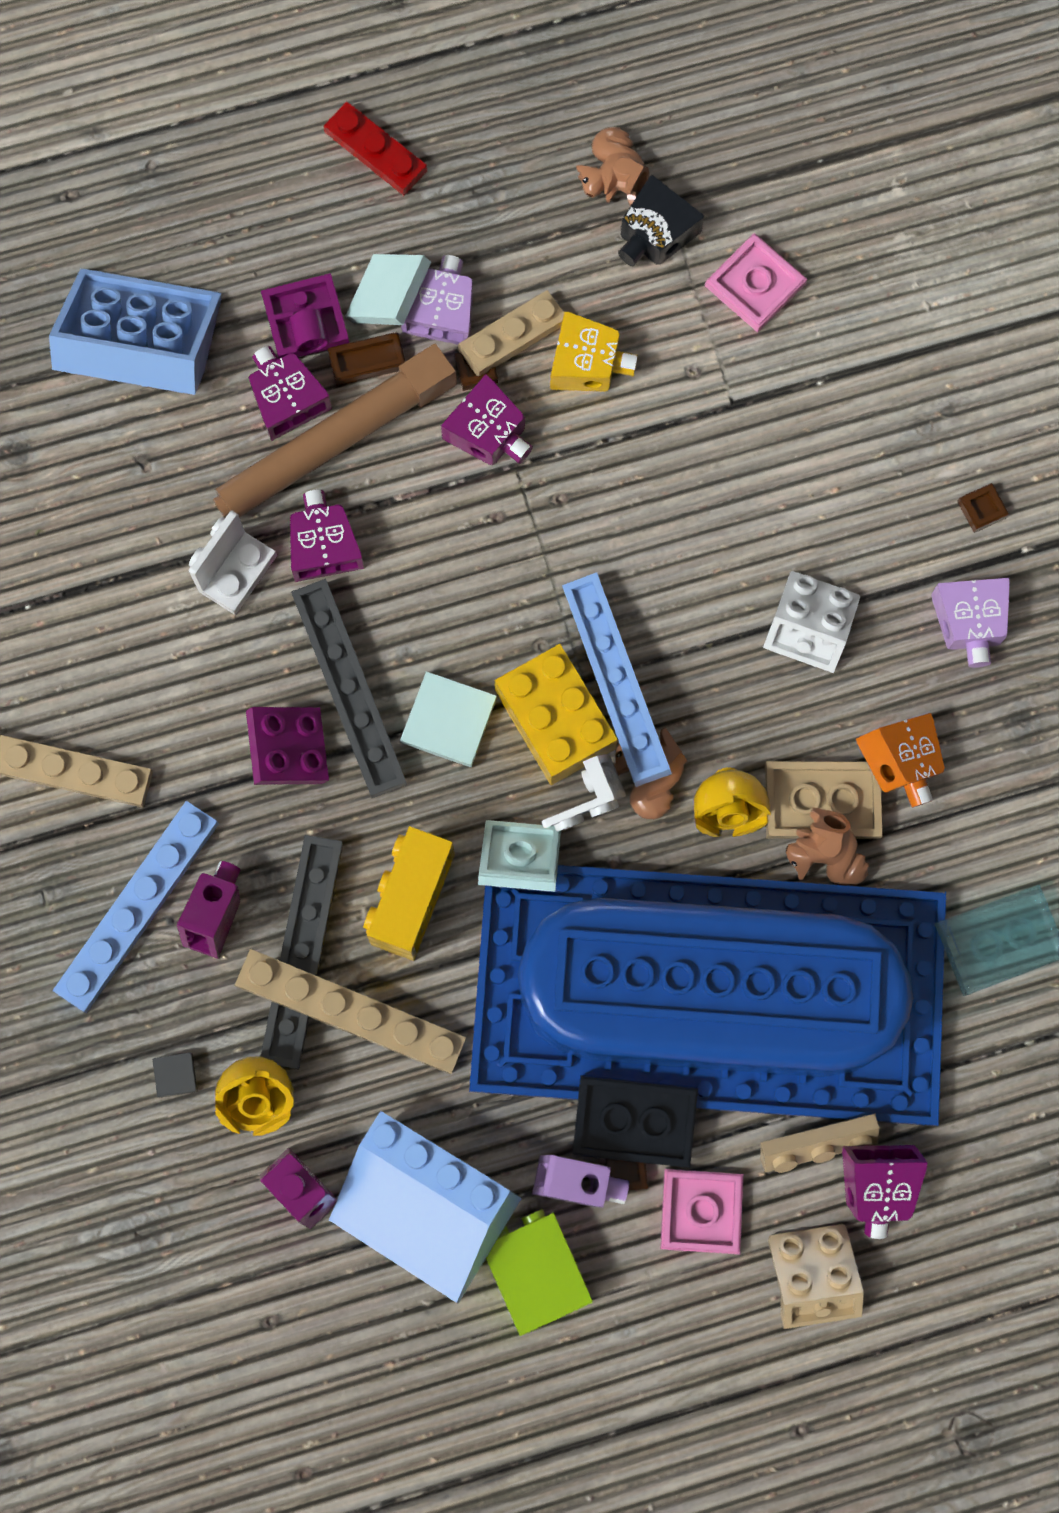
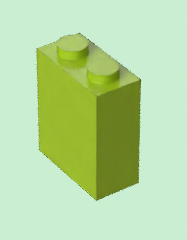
M543 1209L522 1218L524 1227L513 1232H509L506 1225L486 1257L519 1336L593 1303L554 1213L546 1216Z

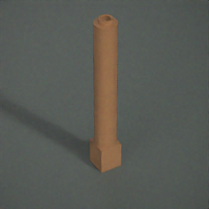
M436 343L401 364L399 372L215 488L218 495L213 499L215 505L224 518H226L231 510L237 513L240 518L418 404L422 408L457 385L456 371Z

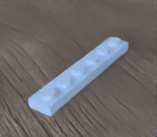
M597 572L562 585L635 786L638 787L672 774Z
M185 801L54 987L53 992L85 1013L89 1011L219 825L218 821L188 801Z

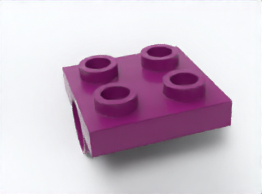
M331 273L261 290L279 359L290 353L301 357L349 343Z
M251 707L246 710L254 785L323 784L329 781L320 708Z

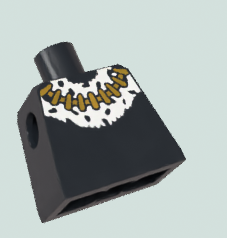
M651 175L623 217L620 235L627 242L618 251V254L626 264L632 267L644 255L653 263L660 265L702 232L704 215L654 175Z

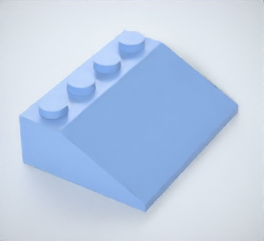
M81 268L49 334L52 370L195 395L205 371L220 307L221 293Z
M380 1111L357 1149L329 1221L459 1304L522 1198Z

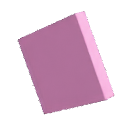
M754 233L706 280L705 287L758 333L806 285L807 278Z
M664 1169L660 1249L740 1254L743 1174Z

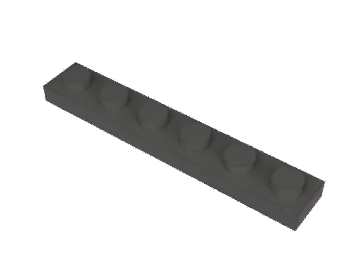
M326 578L291 591L371 798L406 786L407 782Z
M305 835L280 961L318 976L343 842ZM271 1001L261 1057L273 1060L281 1067L299 1070L310 1017Z

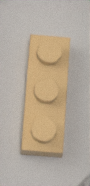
M546 290L458 344V351L464 356L465 361L476 375L486 374L491 368L499 366L561 328L564 311L549 291Z
M875 1114L761 1142L760 1159L764 1172L775 1170L778 1173H783L794 1169L798 1164L809 1161L823 1163L831 1160L835 1155L841 1154L843 1146L878 1144L879 1125Z

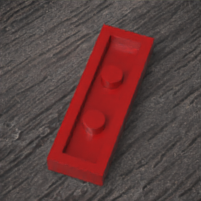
M347 101L323 125L324 133L403 196L427 172V164Z

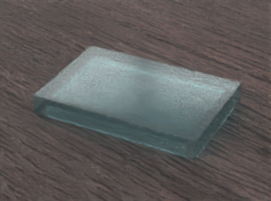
M1040 884L935 923L963 996L970 995L1059 960V931Z

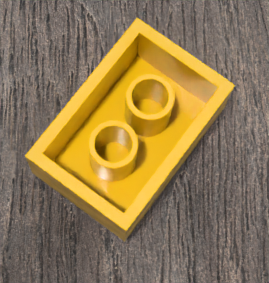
M561 644L494 680L496 694L551 786L584 768L583 761L595 756L606 755L616 749L617 737Z
M409 826L406 835L399 834L395 841L391 856H394V866L392 871H384L377 892H380V902L377 908L370 907L363 928L366 929V936L372 946L415 961L455 857L453 842Z

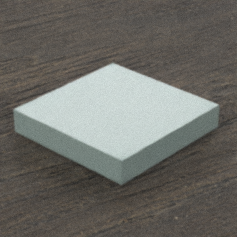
M373 254L345 317L352 323L404 325L431 261L424 255Z
M426 671L400 742L472 767L497 696Z
M486 820L478 885L555 892L561 830L557 832L554 826L544 828L543 825Z

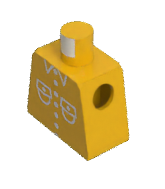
M565 311L550 376V389L608 391L612 373L634 377L638 355L617 351L620 336L618 330Z

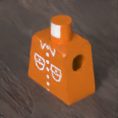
M931 713L880 727L856 738L857 744L882 791L887 793L904 787L912 808L933 801L926 780L943 773L945 767Z

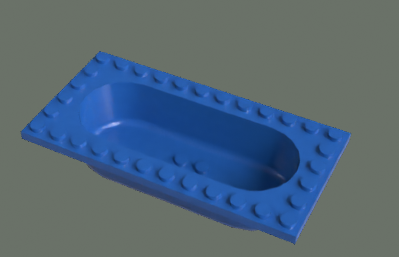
M558 865L555 892L485 886L469 1093L578 1100L580 1075L697 1087L696 1109L852 1120L875 1114L877 1122L939 1126L946 892Z

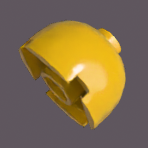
M735 768L719 769L700 784L694 796L696 828L701 833L712 837H720L719 830L734 829L732 837L753 833L768 823L767 815L771 816L769 798L764 786L755 776Z
M261 1056L246 1057L235 1061L224 1070L215 1089V1113L220 1123L230 1131L240 1134V1129L253 1131V1136H262L277 1131L288 1122L291 1116V1109L294 1106L293 1086L288 1074L273 1060Z

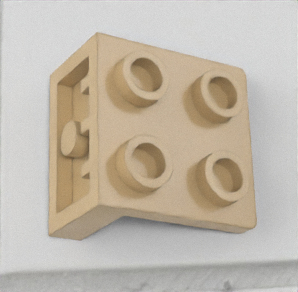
M844 1224L769 1236V1247L781 1293V1319L784 1329L862 1317L864 1292L847 1228Z

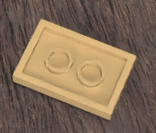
M766 761L765 789L771 810V816L767 815L766 839L801 838L796 834V830H811V824L815 823L810 815L813 807L842 813L850 822V830L856 839L882 838L881 788L867 762Z

